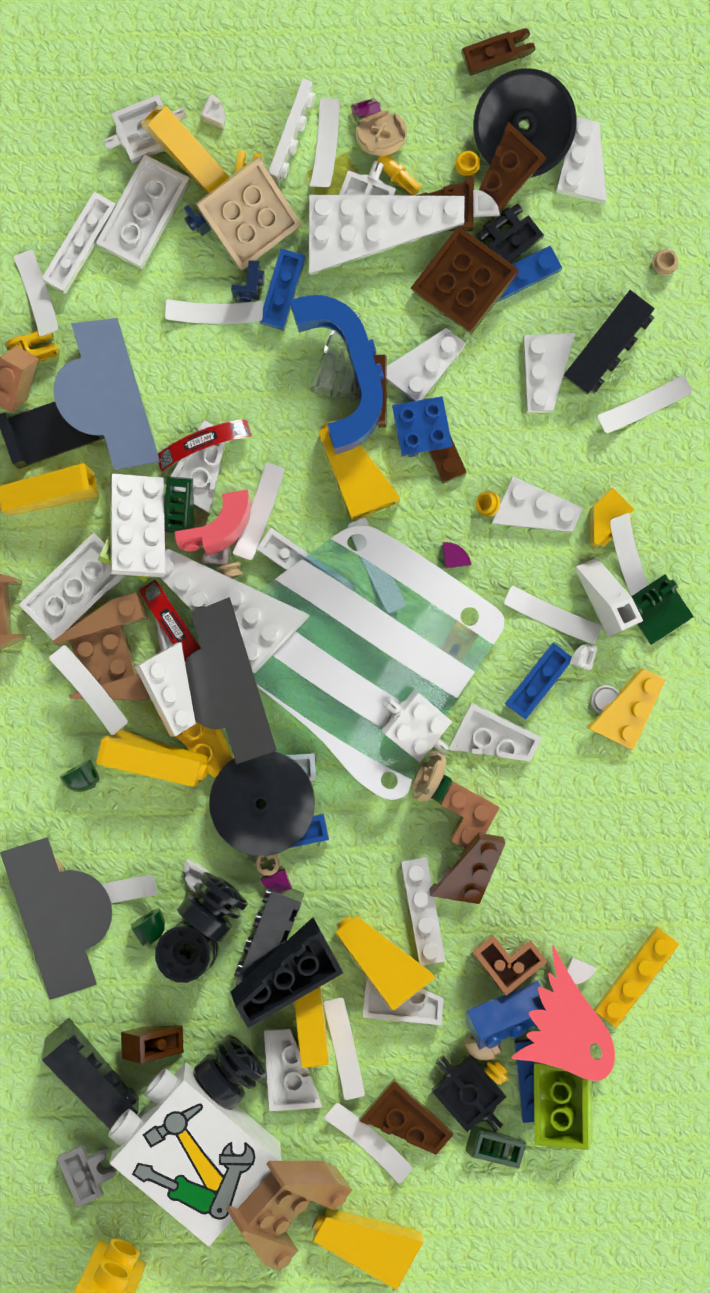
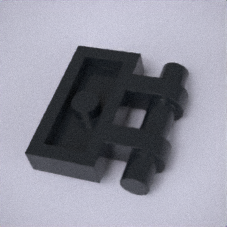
M519 204L514 205L512 208L507 207L501 212L500 217L493 222H487L483 225V229L476 234L480 242L491 238L493 242L488 245V248L509 263L544 237V234L529 215L521 221L518 219L517 216L523 212ZM506 224L512 227L504 234H501L499 231Z

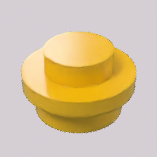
M472 151L461 152L456 157L455 169L463 177H472L480 169V159Z
M493 491L483 492L476 499V509L483 516L492 517L500 508V497Z
M489 1060L487 1062L488 1067L484 1071L496 1083L501 1085L504 1081L507 1082L510 1079L507 1075L509 1070L500 1061L492 1062Z

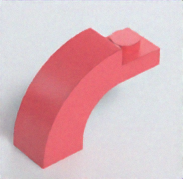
M248 489L222 494V510L212 523L203 527L175 531V538L179 549L196 551L199 547H204L206 554L212 555L231 546L242 535L250 518L251 499Z

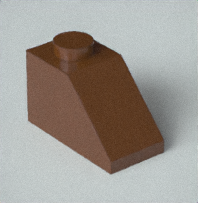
M183 1026L140 1027L121 1032L122 1059L141 1064L184 1053Z

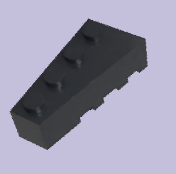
M630 289L563 376L588 395L590 391L596 393L605 382L601 377L607 370L612 373L620 363L621 359L618 356L623 349L629 351L638 340L635 337L640 328L646 330L655 317L651 314L655 308Z
M275 883L273 888L267 887L262 902L267 903L264 912L258 911L253 927L257 928L254 938L248 937L243 950L248 954L244 962L239 960L234 976L238 977L236 986L287 941L305 893Z
M312 917L231 990L230 993L237 1011L247 1028L340 976L343 974V971L314 917Z
M70 1018L45 1038L42 1061L109 1129L112 1128L126 1110L131 1109L136 1115L139 1113V1097L136 1092L124 1084L120 1076L109 1066Z

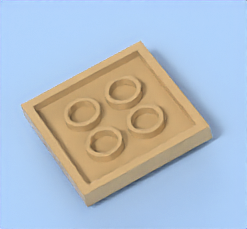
M256 157L195 203L237 268L241 271L248 266L249 260L255 261L302 225L259 157Z

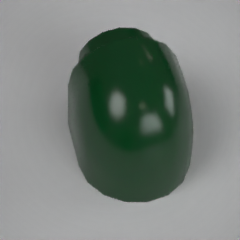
M91 760L79 764L59 777L63 784L74 792L95 788L96 783L99 782V775Z
M159 908L152 910L131 924V928L142 946L147 943L152 945L162 936L165 930V919Z

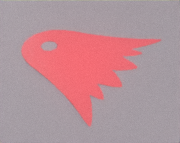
M552 945L557 979L550 973H548V977L554 992L538 987V993L546 1011L533 1010L529 1012L530 1018L540 1031L527 1033L526 1037L533 1041L534 1044L519 1050L511 1058L547 1064L587 1080H602L611 1073L614 1067L615 1049L613 1040L607 1027L572 980L556 948ZM593 1043H596L601 1048L602 1055L598 1060L594 1059L590 1053V1046Z

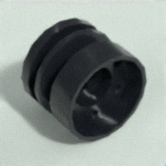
M204 872L200 877L203 884L197 882L194 885L195 891L201 897L198 898L188 894L177 911L185 921L199 932L215 941L222 942L232 928L231 923L225 916L238 919L241 915L238 909L245 910L249 903L229 882L211 873Z
M187 921L167 930L160 937L155 948V961L158 969L166 978L176 983H188L198 979L214 965L218 956V941L202 934ZM186 946L194 947L195 951L192 954L189 951L185 952Z
M228 1034L223 1039V1044H217L215 1047L217 1057L207 1054L195 1066L194 1070L206 1091L227 1109H233L245 1097L246 1093L243 1086L253 1089L256 1086L255 1081L261 1082L265 1078L266 1073L255 1054L238 1038Z

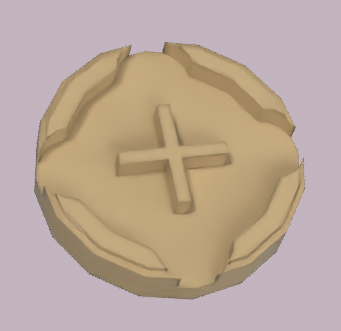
M385 110L363 116L360 124L356 127L358 145L363 151L371 155H390L398 151L405 144L407 137L405 121L400 115L396 113L394 115L388 114V111Z
M436 751L427 755L430 758L427 763L423 762L419 766L412 784V790L416 791V793L412 794L413 798L423 803L428 801L437 790L446 768V756Z

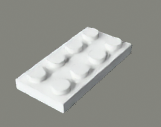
M144 154L97 239V246L143 270L191 182L190 178Z
M123 474L111 475V574L164 577V478Z
M95 533L89 536L19 604L52 640H55L79 622L126 576L111 574V566L98 561L105 543Z

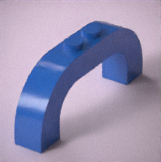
M307 295L290 300L291 309L299 333L314 328H328L339 334L345 342L360 391L361 401L352 415L328 423L327 426L335 455L352 450L367 440L373 433L382 412L383 390L381 379H384L380 363L375 364L373 355L377 354L373 339L368 340L361 320L343 302L323 295Z

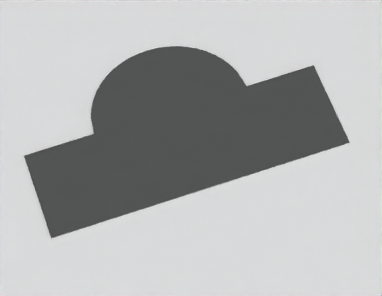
M230 597L191 612L201 649L194 652L185 663L195 720L210 729L226 728L236 764L277 751Z
M48 837L0 852L49 999L51 1000L97 985L86 949L99 943L110 927L112 905L106 889L97 879L87 873L75 870L59 872Z

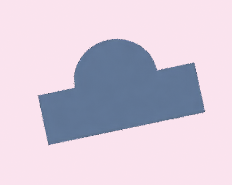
M118 318L71 323L81 358L65 364L58 372L54 382V399L62 417L71 426L83 433L104 435L114 470L160 462Z

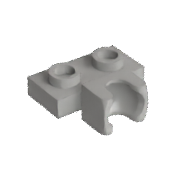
M81 1144L58 1155L57 1160L77 1208L102 1197L104 1192L100 1184L112 1179L116 1175V1168L113 1166L106 1168L100 1163L105 1160L109 1152L108 1148H102L88 1156L84 1144Z

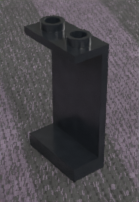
M55 401L12 417L6 412L0 414V430L12 464L18 469L105 439L104 435L86 434L71 426L62 417Z

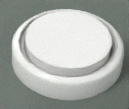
M608 685L596 688L590 698L594 711L601 714V710L607 703L610 704L619 692L614 687Z

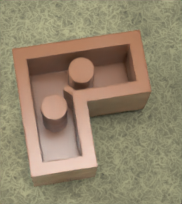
M15 346L0 357V406L9 412H13L27 401L39 358L18 346Z
M454 781L451 782L442 801L439 802L440 805L461 816L449 839L463 848L478 833L486 834L500 808Z
M490 934L470 950L505 995H508L548 962L529 939L523 941L508 954L495 936Z

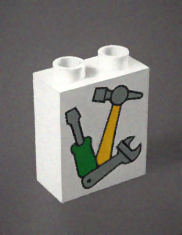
M185 1062L175 1074L164 1068L152 1080L145 1091V1096L151 1101L138 1115L131 1109H128L114 1123L108 1133V1136L114 1141L110 1164L207 1246H210L233 1220L226 1208L232 1206L238 1209L271 1172L266 1164L268 1161H282L280 1142L240 1107L236 1105L233 1109H227L218 1103L200 1083L194 1068Z

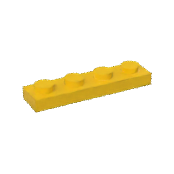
M656 926L593 1010L617 1028L679 946V943Z

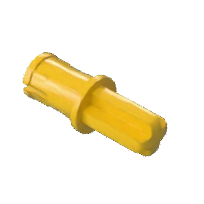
M390 155L380 156L377 159L378 165L379 162L384 165L382 171L391 178V182L393 184L397 183L409 196H415L420 191L421 185L406 172L404 165H399Z

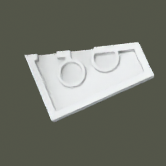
M577 117L575 137L568 153L564 157L556 193L605 205L607 198L600 124L596 121Z
M512 477L500 503V508L491 524L572 533L583 508Z
M366 977L362 1017L442 1025L444 998L422 988L394 1011H391Z

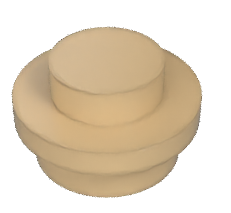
M668 249L658 251L652 259V266L655 272L664 276L672 274L678 266L677 255Z

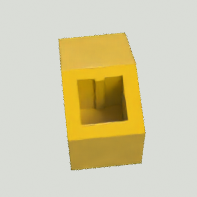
M613 487L590 509V546L593 549L599 544L604 547L613 538L610 524L612 519L627 513L631 514L635 510Z

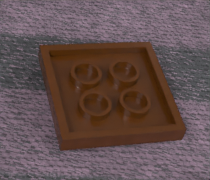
M458 226L411 286V290L472 335L520 272L514 265Z

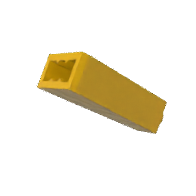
M157 105L140 123L145 131L206 194H209L230 178L167 106Z
M328 423L322 425V429L318 430L319 438L351 521L398 504L400 502L398 493L362 446L359 445L352 450L335 455L328 432Z
M85 463L0 486V510L8 516L99 498L95 473Z
M122 729L114 735L110 734L102 738L96 764L192 787L205 780L209 766L206 765L207 756Z
M348 915L337 924L339 929L335 931V934L391 1011H394L436 978L428 969L358 916L351 919Z
M319 987L295 1001L302 1068L329 1065L330 1050L322 987Z
M326 1208L323 1215L318 1214L311 1228L314 1230L313 1242L395 1290L400 1286L423 1244L422 1232L419 1230Z

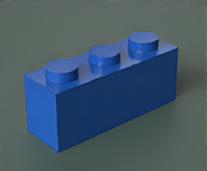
M539 981L466 1011L465 1022L479 1050L485 1047L488 1049L494 1048L503 1039L510 1036L511 1038H517L531 1027L535 1026L538 1028L530 1018L529 1012L533 1010L546 1011L538 993V987H541Z

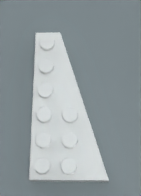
M309 195V276L355 259L359 260L395 248V246L403 243H410L431 234L462 226L464 224V196Z
M170 549L165 551V575L160 578L193 612L230 597L253 673H256L310 617L305 612Z

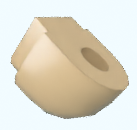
M471 1033L463 1039L469 1054L476 1059L482 1061L496 1059V1055L502 1054L500 1044L494 1048L488 1049L485 1047L479 1050Z

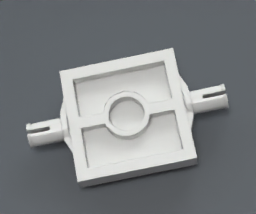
M159 94L111 113L116 124L117 134L103 139L107 150L122 145L127 151L132 164L141 161L144 154L150 157L165 151L140 125L157 105L163 106ZM183 107L172 112L179 121L187 118Z
M374 161L369 175H359L348 170L339 195H395L396 188L388 186L379 180L384 165L380 162L378 165V161Z
M413 690L408 698L400 704L395 702L390 696L385 698L392 706L386 701H383V706L390 710L392 714L381 732L418 762L423 759L432 747L439 751L440 754L446 753L440 746L448 751L449 746L440 737L452 721L421 694Z

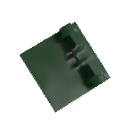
M666 574L631 596L643 619L637 625L650 645L694 617L677 592V583L673 579L669 580Z

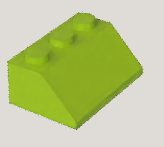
M534 1063L535 1145L589 1150L593 1141L592 1080L584 1079L547 1064Z

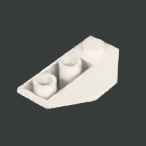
M598 558L574 567L607 637L613 636L643 621L632 597Z

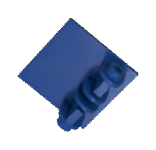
M443 396L392 405L402 456L415 457L418 456V453L453 447Z

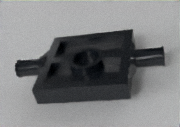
M444 1055L440 1057V1060L438 1058L435 1063L445 1075L432 1088V1092L463 1129L468 1132L476 1124L486 1121L494 1132L498 1131V1127L501 1129L503 1123L493 1113L497 1105L507 1096L495 1081L486 1074L476 1059L469 1055L463 1062L453 1067Z

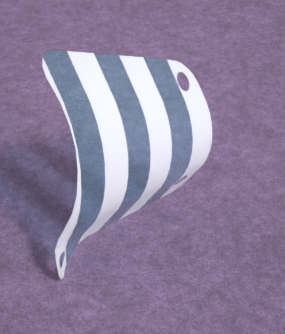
M355 526L341 531L260 590V592L307 613L310 617L253 674L257 687L283 706L321 739L358 782L382 798L395 800L404 797L409 792L419 762L381 732L392 714L390 710L383 706V701L392 706L385 699L390 696L395 702L400 704L415 690L446 715L502 633L504 617L491 603L398 540L373 527ZM354 534L363 535L367 541L365 548L360 551L351 550L347 545L349 537ZM473 607L478 611L479 619L476 624L467 626L461 621L460 614L464 608ZM393 772L396 775L398 783L394 789H387L381 784L383 773Z

